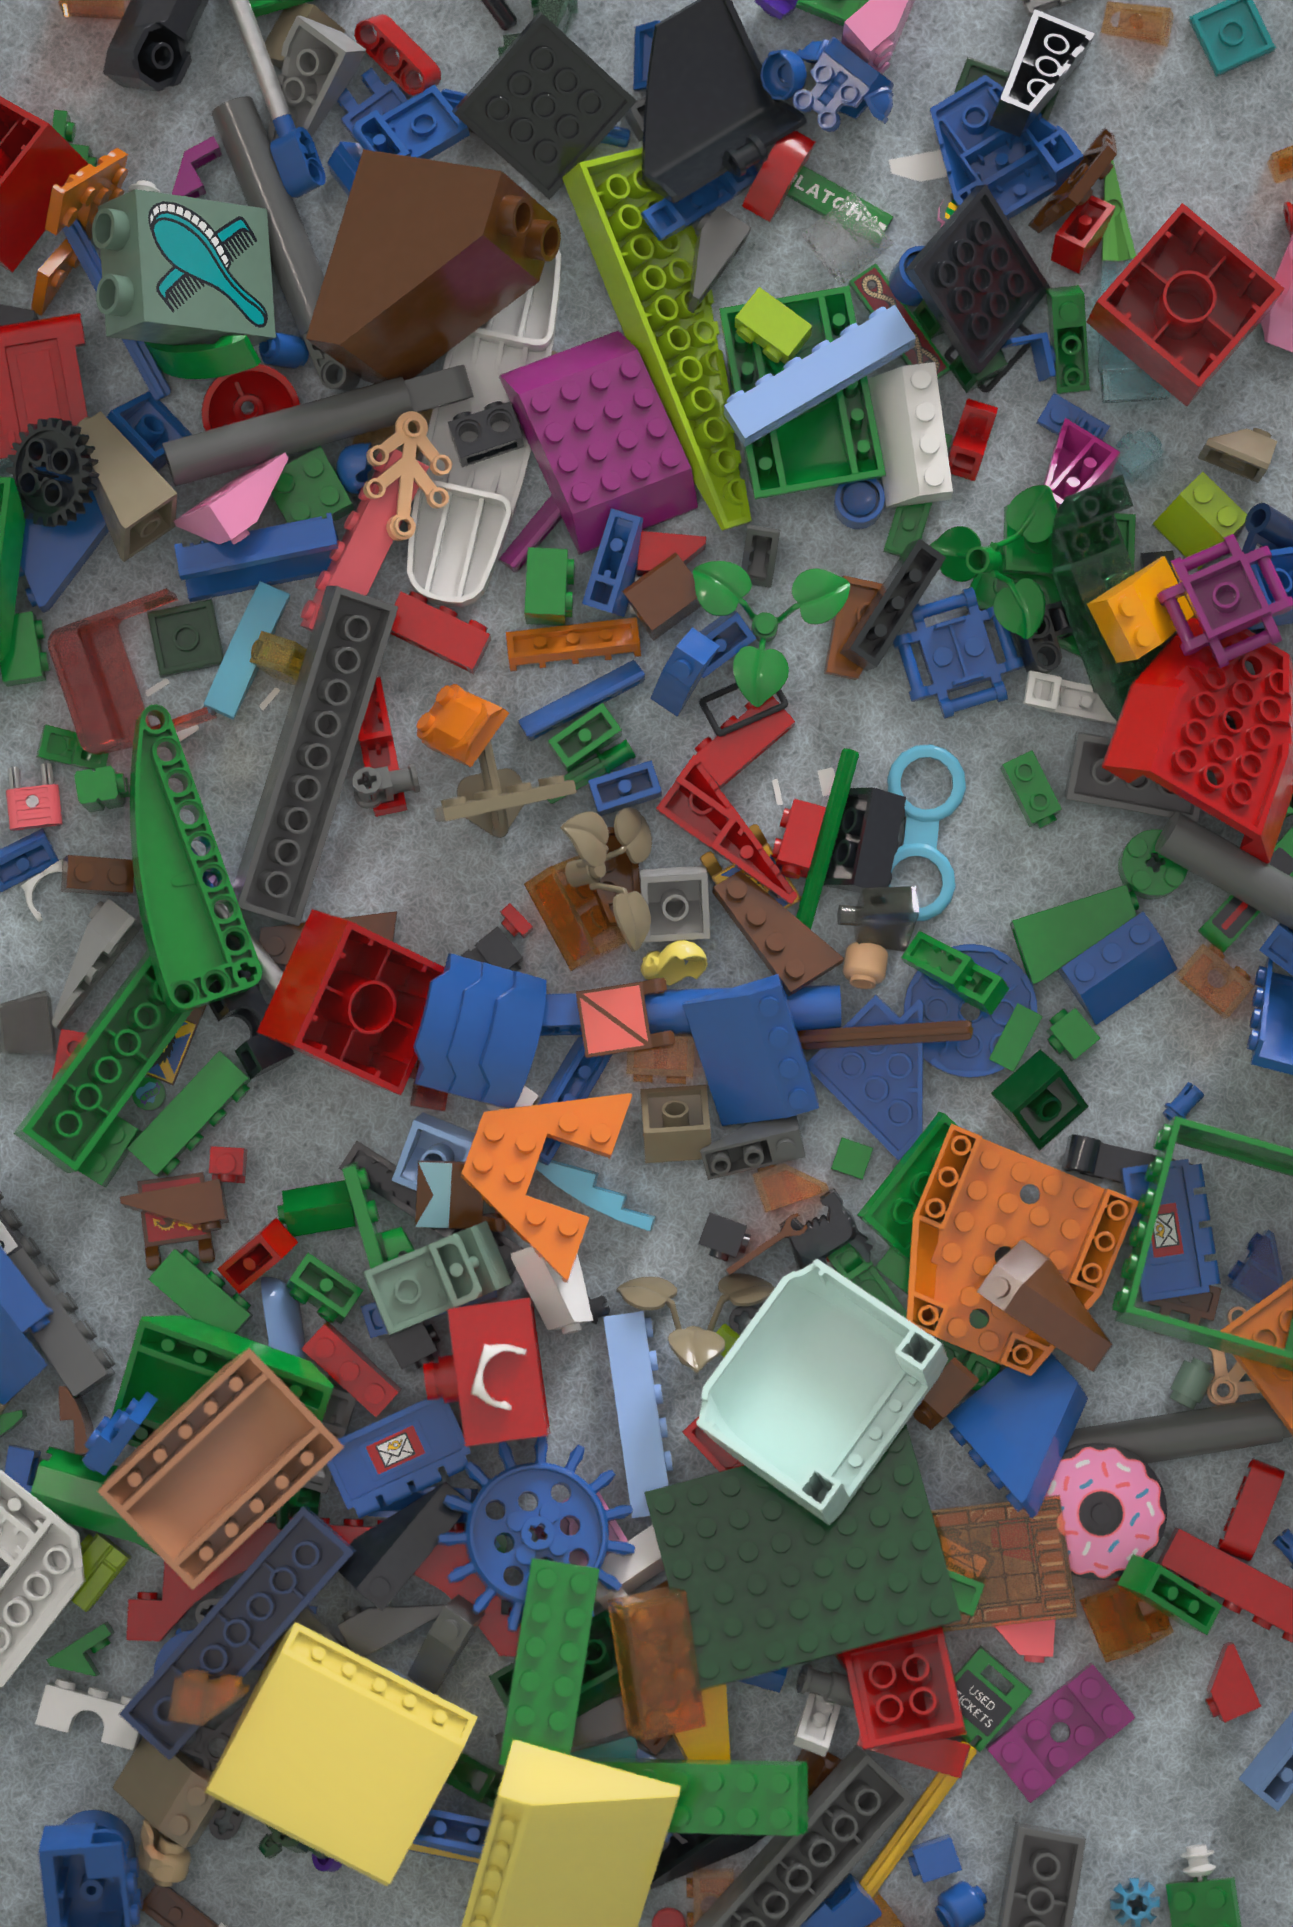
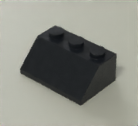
M874 787L850 788L823 886L864 894H887V889L892 880L891 870L894 855L899 846L900 826L905 817L906 797Z

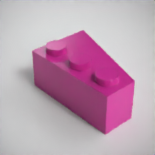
M1067 418L1063 422L1043 483V485H1048L1052 489L1058 509V524L1055 532L1060 535L1109 480L1120 455V451Z

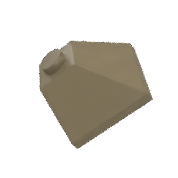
M1246 428L1208 438L1199 453L1198 459L1259 483L1268 470L1277 441L1272 439V435L1265 430L1259 428L1250 430Z

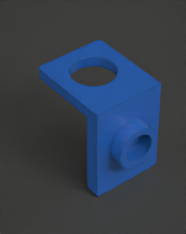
M1047 332L1011 338L1002 346L1001 349L1031 344L1038 381H1046L1056 376L1054 368L1056 355L1053 346L1049 344Z

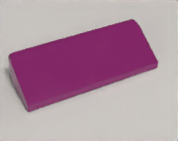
M552 494L499 558V561L514 573L518 572L527 561L528 547L538 548L562 518Z

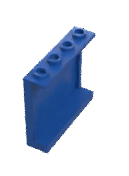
M1267 958L1265 967L1259 966L1255 976L1254 985L1259 987L1255 989L1252 1006L1257 1008H1254L1250 1019L1249 1028L1254 1030L1250 1032L1247 1049L1252 1050L1251 1065L1293 1075V977L1272 972L1273 961Z

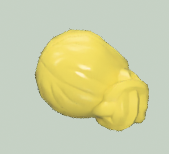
M677 940L668 944L661 953L659 951L648 952L642 958L643 963L640 966V970L645 979L665 978L666 985L671 986L685 977H693L697 980L706 970L708 962L706 954L696 943L687 940Z

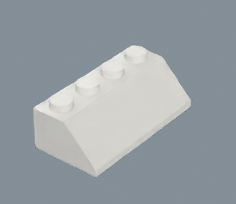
M935 362L902 366L869 378L870 395L886 477H882L886 508L951 500L953 488Z

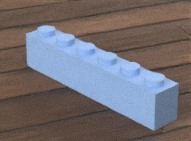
M896 305L888 309L881 307L868 316L869 320L859 326L857 323L846 327L841 331V337L831 343L829 340L819 343L812 349V354L803 359L796 357L783 366L784 370L775 376L770 373L756 381V387L746 393L740 390L731 395L726 400L727 404L724 405V415L743 446H748L914 348L916 337Z
M643 1311L603 1317L629 1500L633 1509L632 1518L650 1516L644 1492L669 1486L667 1472L673 1471L670 1451H663L662 1438L668 1437L666 1418H659L657 1405L663 1404L661 1384L654 1385L652 1371L658 1370L656 1350L649 1351L647 1338L654 1337L651 1317L644 1318Z

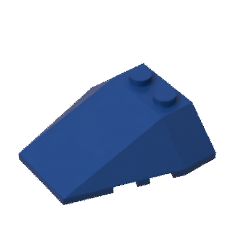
M984 75L931 107L930 112L956 205L959 207L976 186L986 184L1009 220L1057 191L1081 163L1084 156L1068 133L1058 125L1055 127L1042 118L1041 113L1038 114L1020 138L990 126L989 124L1003 87Z

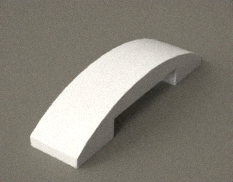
M1030 670L1028 672L1023 704L1069 717L1117 725L1129 691L1124 690L1120 692L1063 680L1060 676Z

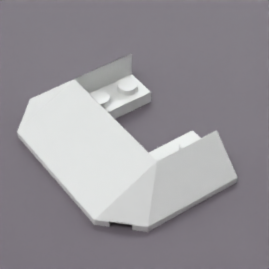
M0 1469V1558L10 1565L0 1578V1687H3L85 1582L79 1533Z

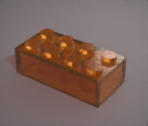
M664 1587L608 1600L628 1735L641 1741H646L705 1727L706 1721L686 1591L675 1587Z

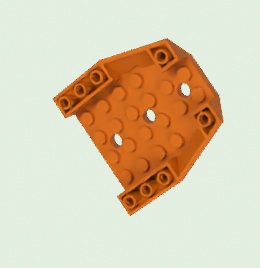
M951 1124L913 1215L906 1319L931 1336L1032 1376L1056 1347L977 1293V1290L997 1263L995 1252L1003 1246L1012 1249L1018 1242L1024 1240L1051 1259L1067 1284L1071 1286L1078 1299L1088 1311L1103 1292L1139 1201L1111 1189H1104L983 1139V1136ZM1027 1184L1035 1186L1039 1192L1038 1200L1033 1204L1024 1203L1020 1197L1021 1189ZM975 1309H983L988 1315V1323L983 1328L977 1329L970 1324L969 1316Z

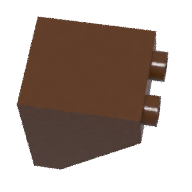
M363 149L306 339L366 382L376 384L401 376L404 381L412 379L540 281L545 261H552L560 247L561 232L557 224L558 219L503 171Z

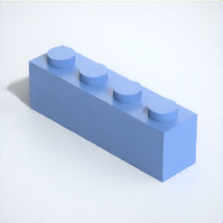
M1293 1711L1238 1778L1276 1811L1280 1810L1293 1793Z

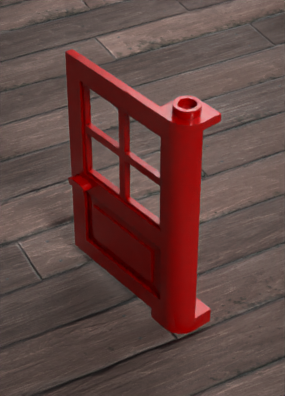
M80 313L0 326V459L8 458V455H16L17 451L13 450V442L22 443L19 433L29 432L28 424H37L38 419L58 418L72 421V425L77 426L82 419L88 417L76 347L86 346Z

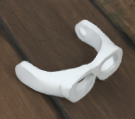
M63 859L21 885L25 891L27 905L38 922H41L43 918L33 903L34 889L45 876L55 872H62Z
M484 1344L471 1394L478 1396L490 1405L511 1410L512 1405L507 1402H498L489 1397L483 1386V1369L488 1360L501 1351L509 1350L518 1355H525L526 1349L507 1344L492 1346Z

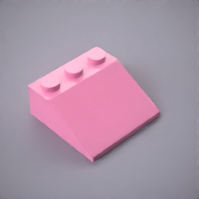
M915 0L868 1L844 22L841 43L883 74L890 66L888 61L891 59Z

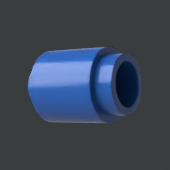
M276 332V338L259 344L261 359L267 365L295 369L305 365L309 358L306 343L299 336Z

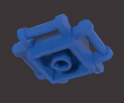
M973 587L963 589L961 594L920 606L917 603L910 614L915 631L898 635L893 641L894 648L899 650L911 691H909L911 702L935 696L937 697L942 715L946 719L954 716V712L993 700H997V702L1008 700L1001 675L1022 669L1025 665L1023 658L1018 657L1011 632L1005 629L996 619L993 606L980 611ZM960 607H967L969 615L960 616L926 628L924 618ZM990 620L994 622L1006 660L1000 664L996 662L984 622ZM912 644H919L931 685H923L911 648ZM989 680L992 685L991 688L952 700L949 699L947 694Z

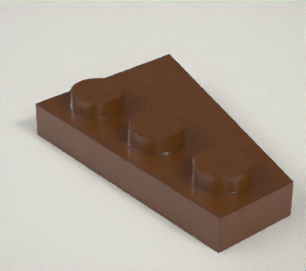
M607 827L609 838L606 843L608 846L606 854L622 846L616 838L614 827ZM626 851L604 862L606 874L599 883L624 887L628 893L637 891L641 894L639 863H632ZM601 889L593 890L607 926H618L613 912V898L619 893Z

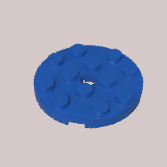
M976 944L953 946L952 948L971 957L979 966L1001 976L1009 990L992 1015L980 1010L978 1018L971 1021L973 1033L970 1040L923 1043V1059L934 1068L949 1075L963 1078L988 1076L1005 1068L989 1058L1017 1003L1037 1013L1036 995L1028 976L1012 958L1003 952ZM917 970L906 991L903 1014L921 999L924 1002V1023L967 1020L960 1011L962 1005L966 1002L945 986Z

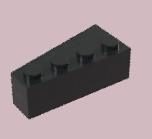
M1035 9L1020 42L989 125L1020 138L1080 65L1095 34Z

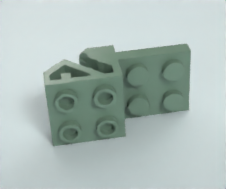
M487 1221L362 1272L388 1335L447 1311V1309L458 1307L512 1284Z

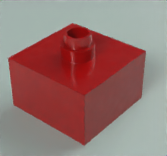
M1 96L0 266L13 273L46 231L45 226L52 187L55 184L63 187L70 175H75L80 169L87 166L88 163L49 123Z
M1182 203L1096 301L1086 323L1187 407L1270 312L1285 288Z
M312 909L257 1033L360 1081L401 1096L418 1059L413 1046L423 1017L430 981L443 974L445 967L352 921Z
M524 1298L447 1309L453 1354L438 1356L437 1363H434V1361L424 1363V1382L428 1401L443 1398L444 1404L460 1402L465 1447L549 1435L550 1425L533 1300ZM484 1344L490 1346L507 1344L526 1349L525 1355H518L509 1350L501 1351L492 1356L483 1369V1386L489 1397L498 1402H507L512 1405L511 1410L490 1405L478 1396L471 1394Z

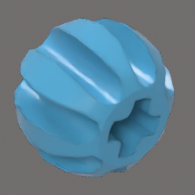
M1139 1877L1128 1878L1129 1887L1127 1889H1123L1119 1882L1113 1890L1119 1893L1120 1897L1118 1899H1110V1910L1121 1909L1114 1919L1122 1926L1127 1920L1131 1919V1927H1141V1920L1143 1918H1147L1151 1924L1157 1916L1150 1913V1910L1154 1907L1160 1908V1897L1149 1898L1155 1887L1149 1881H1146L1139 1888ZM1138 1895V1899L1143 1905L1135 1907L1132 1911L1127 1902L1129 1899L1135 1900Z

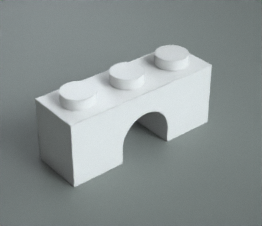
M56 1678L55 1683L49 1682L46 1684L35 1722L36 1725L69 1733L72 1731L78 1713L90 1710L96 1712L103 1721L104 1730L101 1742L130 1750L137 1748L141 1734L119 1715L133 1697L122 1696L120 1701L108 1698L109 1692L106 1690L89 1687L88 1692L75 1689V1682Z

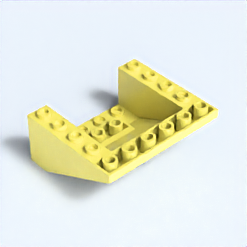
M295 1622L276 1641L204 1793L388 1886L392 1882L460 1756L477 1720V1716Z
M513 1740L461 1927H638L677 1803L680 1787Z

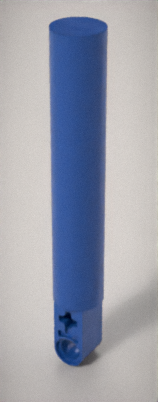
M840 985L805 986L791 996H788L785 992L797 1031L841 1028ZM729 988L667 989L664 993L644 995L650 1034L664 1031H673L674 1034H692L682 1003ZM576 993L546 994L540 1036L582 1035Z

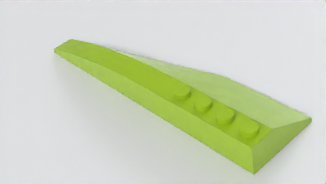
M643 147L580 162L562 179L625 337L640 353L692 468L693 480L719 527L724 531L747 524L752 520L745 480L741 479L739 464L742 463L740 450H736L733 435L735 431L724 415V405L727 404L726 400L730 397L723 351L718 347L717 336L720 333L718 321H714L711 305L714 303L712 290L708 292L694 313L688 310L695 244L698 239L693 225L659 241L641 216L644 210L664 199V197L648 188L642 180Z

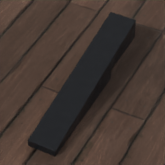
M356 1141L339 1169L342 1170L344 1165L358 1162L359 1169L365 1167L367 1170L372 1191L415 1218L416 1190L392 1181L397 1166ZM431 1228L445 1238L465 1230L460 1228ZM491 1231L511 1278L516 1267L510 1253L523 1250L524 1248L499 1232Z

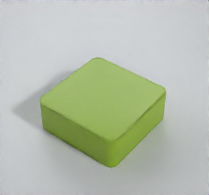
M724 1323L716 1332L725 1341L724 1351L720 1354L723 1357L727 1355L740 1337L739 1334Z

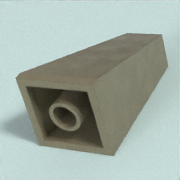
M100 411L92 417L82 419L77 426L81 427L80 434L89 435L86 446H95V450L90 457L91 459L99 460L96 465L92 466V471L99 473V477L92 478L91 483L97 487V490L93 491L118 555L125 562L176 526L173 521L176 519L177 492Z

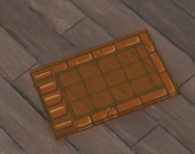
M1060 1495L1045 1496L1037 1515L1032 1519L1024 1509L1017 1512L1009 1501L931 1510L947 1569L985 1584L973 1618L960 1613L961 1621L941 1626L944 1632L1078 1616L1065 1532L1066 1522L1063 1518Z

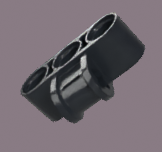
M1072 599L1048 605L1045 602L1044 618L1038 629V634H1034L1030 639H1024L1013 633L1027 673L1031 670L1048 674L1057 668L1062 659L1058 640L1071 637L1082 631L1081 627L1076 625L1071 610L1073 605ZM1038 653H1041L1044 656H1046L1048 661L1047 666L1042 665L1039 662L1037 657Z

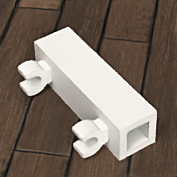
M653 1525L627 1542L635 1546L633 1555L620 1556L610 1553L605 1557L601 1569L607 1574L614 1576L622 1584L620 1590L615 1593L597 1583L595 1602L599 1601L605 1610L616 1603L621 1612L629 1619L636 1614V1610L628 1594L664 1570Z

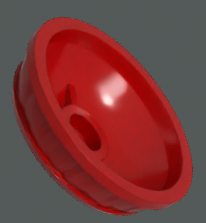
M259 364L254 368L217 377L213 380L202 402V423L204 430L207 431L300 405L294 387L283 374L274 368ZM245 402L253 404L252 410L248 413L241 410L242 404Z

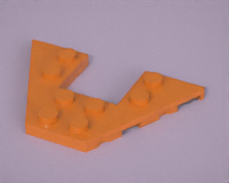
M115 148L108 155L98 159L97 163L100 165L94 167L88 164L75 175H70L63 187L55 184L52 187L45 229L57 236L65 226L70 227L78 219L91 240L92 224L98 212V206L124 194V190L121 187L128 174V169L125 168L128 154L119 148ZM67 238L37 271L31 310L41 317L72 268H77L80 264Z
M631 1093L485 1111L481 1117L464 1164L461 1177L481 1195V1198L490 1207H493L507 1221V1224L566 1283L568 1282L590 1217L526 1195L547 1137L611 1159L633 1094Z

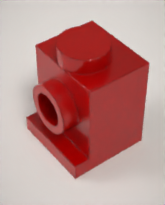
M211 1146L209 1173L212 1174V1180L220 1179L221 1182L245 1183L247 1150L245 1148Z

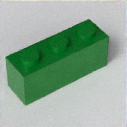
M174 1249L148 1280L193 1319L237 1334L253 1316L248 1311L251 1304L237 1292L233 1296L223 1289L226 1282L212 1270L208 1274L203 1272L197 1266L201 1261L188 1249H185L183 1252Z
M1132 1554L1118 1582L1119 1586L1177 1623L1205 1635H1208L1223 1606L1160 1564Z

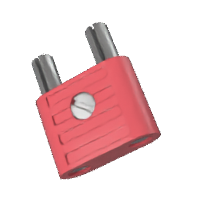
M45 763L40 765L43 785L21 788L19 768L14 767V774L13 768H8L10 789L6 790L11 831L63 824L59 786L54 784L51 763H47V771Z

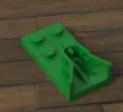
M358 1162L344 1165L342 1171L370 1269L400 1257L399 1252L406 1251L407 1253L414 1251L415 1249L402 1226L378 1233L375 1224L380 1219L375 1199L369 1201L366 1190L370 1189L371 1186L365 1167L359 1169Z

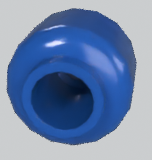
M960 1881L938 1896V1906L935 1907V1912L944 1927H972L985 1918L984 1905L987 1903V1898L979 1886L972 1887L969 1883Z

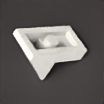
M809 1693L794 1733L793 1745L825 1757L830 1746L841 1705L824 1701L822 1696Z

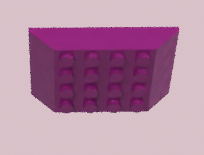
M618 330L499 376L579 555L599 548L611 508L642 517V530L698 508L692 468L638 349Z

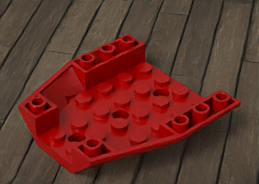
M1190 618L1187 622L1194 637L1203 634L1197 618ZM1245 629L1220 640V643L1224 649L1256 634ZM1176 633L1131 684L1102 768L1127 783H1131L1142 775L1244 834L1240 849L1268 864L1271 861L1293 795V664L1290 654L1268 643L1230 660L1229 665L1219 668L1209 645L1194 654L1184 656L1180 647L1182 641L1178 633ZM1245 661H1249L1253 665L1255 675L1247 671ZM1226 715L1234 719L1236 730L1229 727L1226 722ZM1207 770L1215 774L1217 785L1212 784L1208 780Z

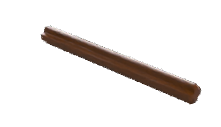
M969 1020L812 1029L797 1031L803 1050L964 1041L972 1038L973 1027Z

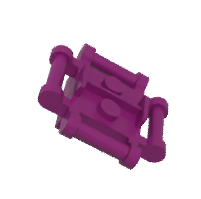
M1234 534L1224 537L1223 542L1185 559L1179 557L1172 560L1173 570L1180 583L1157 594L1160 604L1165 605L1182 641L1180 647L1184 656L1194 654L1209 645L1219 668L1229 665L1230 660L1268 643L1274 645L1281 642L1282 637L1273 617L1293 610V598L1291 596L1288 597L1270 559L1273 555L1269 547L1263 546L1244 554ZM1227 554L1231 555V557L1191 575L1188 574V571ZM1258 564L1275 600L1274 603L1268 605L1250 566ZM1184 595L1187 596L1203 631V634L1194 637L1177 600ZM1258 623H1263L1265 631L1223 649L1220 640Z

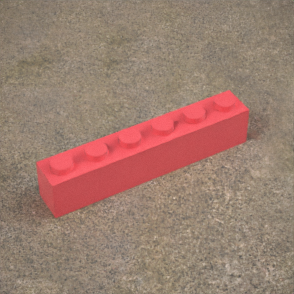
M395 449L389 453L388 461L385 464L377 467L373 466L375 472L371 479L377 478L402 457V452ZM381 452L375 459L378 462L382 460ZM418 461L424 471L427 472L429 466ZM400 477L386 487L384 495L377 499L367 498L363 487L361 488L358 495L361 501L356 511H351L345 521L344 528L347 530L342 540L337 541L338 549L331 550L329 557L332 561L327 571L323 570L315 584V588L318 590L313 600H308L301 612V618H303L301 627L311 632L313 631L326 586H338L367 596L393 542V539L387 533L386 525L388 520L396 515ZM413 481L412 501L419 489L415 481ZM371 483L370 491L375 495L379 493V487L377 484Z

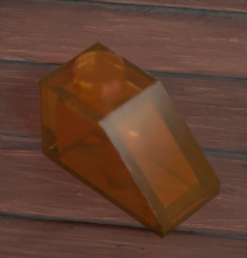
M785 1163L778 1166L775 1164L758 1168V1172L752 1174L764 1213L829 1191L826 1183Z

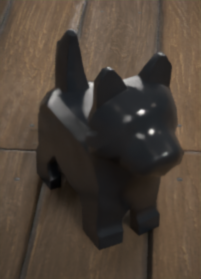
M834 1188L820 1196L822 1205L828 1207L827 1216L823 1214L819 1219L814 1217L812 1222L808 1220L805 1225L801 1224L797 1218L792 1219L791 1227L795 1231H799L807 1225V1230L802 1235L789 1237L794 1259L798 1265V1271L814 1263L815 1259L827 1265L826 1258L848 1243L858 1251L866 1263L870 1262V1250L873 1249V1246L866 1242L868 1237L858 1231L853 1215L843 1206V1200ZM786 1220L780 1223L781 1229L783 1228Z

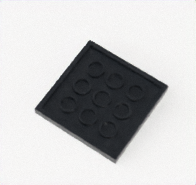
M539 11L452 112L550 200L564 184L562 177L591 154L637 100Z
M986 184L978 185L905 269V272L971 374L982 372L1046 295V288H1050Z

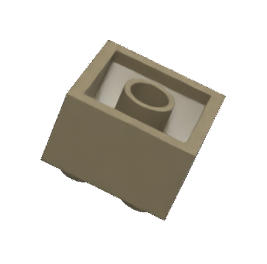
M707 1085L640 1089L645 1163L701 1160L700 1150L711 1144Z

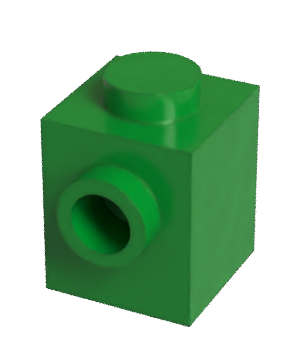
M1063 1008L1049 1020L1053 1026L1047 1030L1050 1035L1047 1038L1048 1043L1059 1055L1064 1052L1071 1061L1075 1060L1101 1039L1076 1008L1069 1013Z

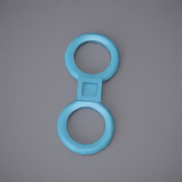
M931 744L917 745L902 752L891 765L887 778L888 792L904 796L901 791L900 781L903 771L910 763L922 758L940 761L947 767L952 776L953 787L950 797L937 808L921 809L914 807L906 800L904 807L906 821L903 845L898 847L894 855L891 870L892 873L894 867L908 857L919 856L930 860L937 866L941 874L942 887L939 896L926 907L911 908L904 906L895 898L890 885L887 889V894H878L885 908L896 917L911 922L927 921L941 914L951 902L956 887L954 870L948 858L936 848L939 821L952 815L962 803L966 790L965 772L958 759L949 751Z

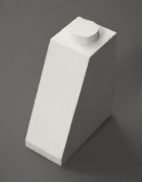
M532 1247L510 1253L511 1259L548 1331L561 1329L563 1335L581 1331V1324L594 1321L578 1253L567 1283L561 1279L562 1277L542 1257L540 1258L535 1253Z

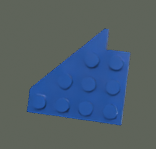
M876 994L843 1027L924 1023V1002L919 999L899 1018ZM923 1043L820 1049L807 1062L809 1070L897 1160L910 1149L922 1134Z

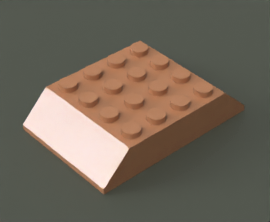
M248 1348L220 1369L135 1449L110 1475L97 1492L193 1590L341 1451L344 1446L269 1367Z

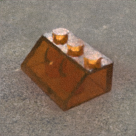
M579 855L546 868L524 883L570 971L588 965L627 944L619 926H607L595 894L590 889L589 884L573 887L567 881L565 875L566 865L570 861L580 859Z

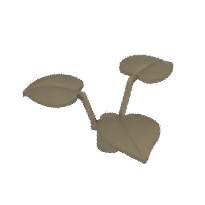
M631 807L621 809L615 816L614 831L617 840L622 846L606 854L608 851L606 843L609 838V832L602 817L591 811L577 814L560 827L569 837L581 858L567 863L565 868L567 881L573 887L589 884L591 890L601 889L619 893L613 898L614 916L630 950L635 952L645 940L651 924V915L645 899L637 891L628 893L624 887L599 883V881L606 874L604 862L623 854L625 851L630 861L634 864L643 862L648 858L652 848V836L649 825L638 810Z
M734 1273L723 1277L718 1283V1290L723 1295L718 1300L707 1330H703L698 1326H689L682 1329L675 1302L671 1299L677 1295L678 1290L674 1284L660 1277L635 1278L621 1284L617 1292L620 1293L626 1303L640 1310H657L666 1304L670 1308L676 1329L669 1334L668 1345L683 1365L699 1373L708 1362L718 1357L724 1351V1339L719 1334L713 1332L724 1303L730 1300L736 1306L756 1305L768 1299L776 1287L768 1281L750 1274Z

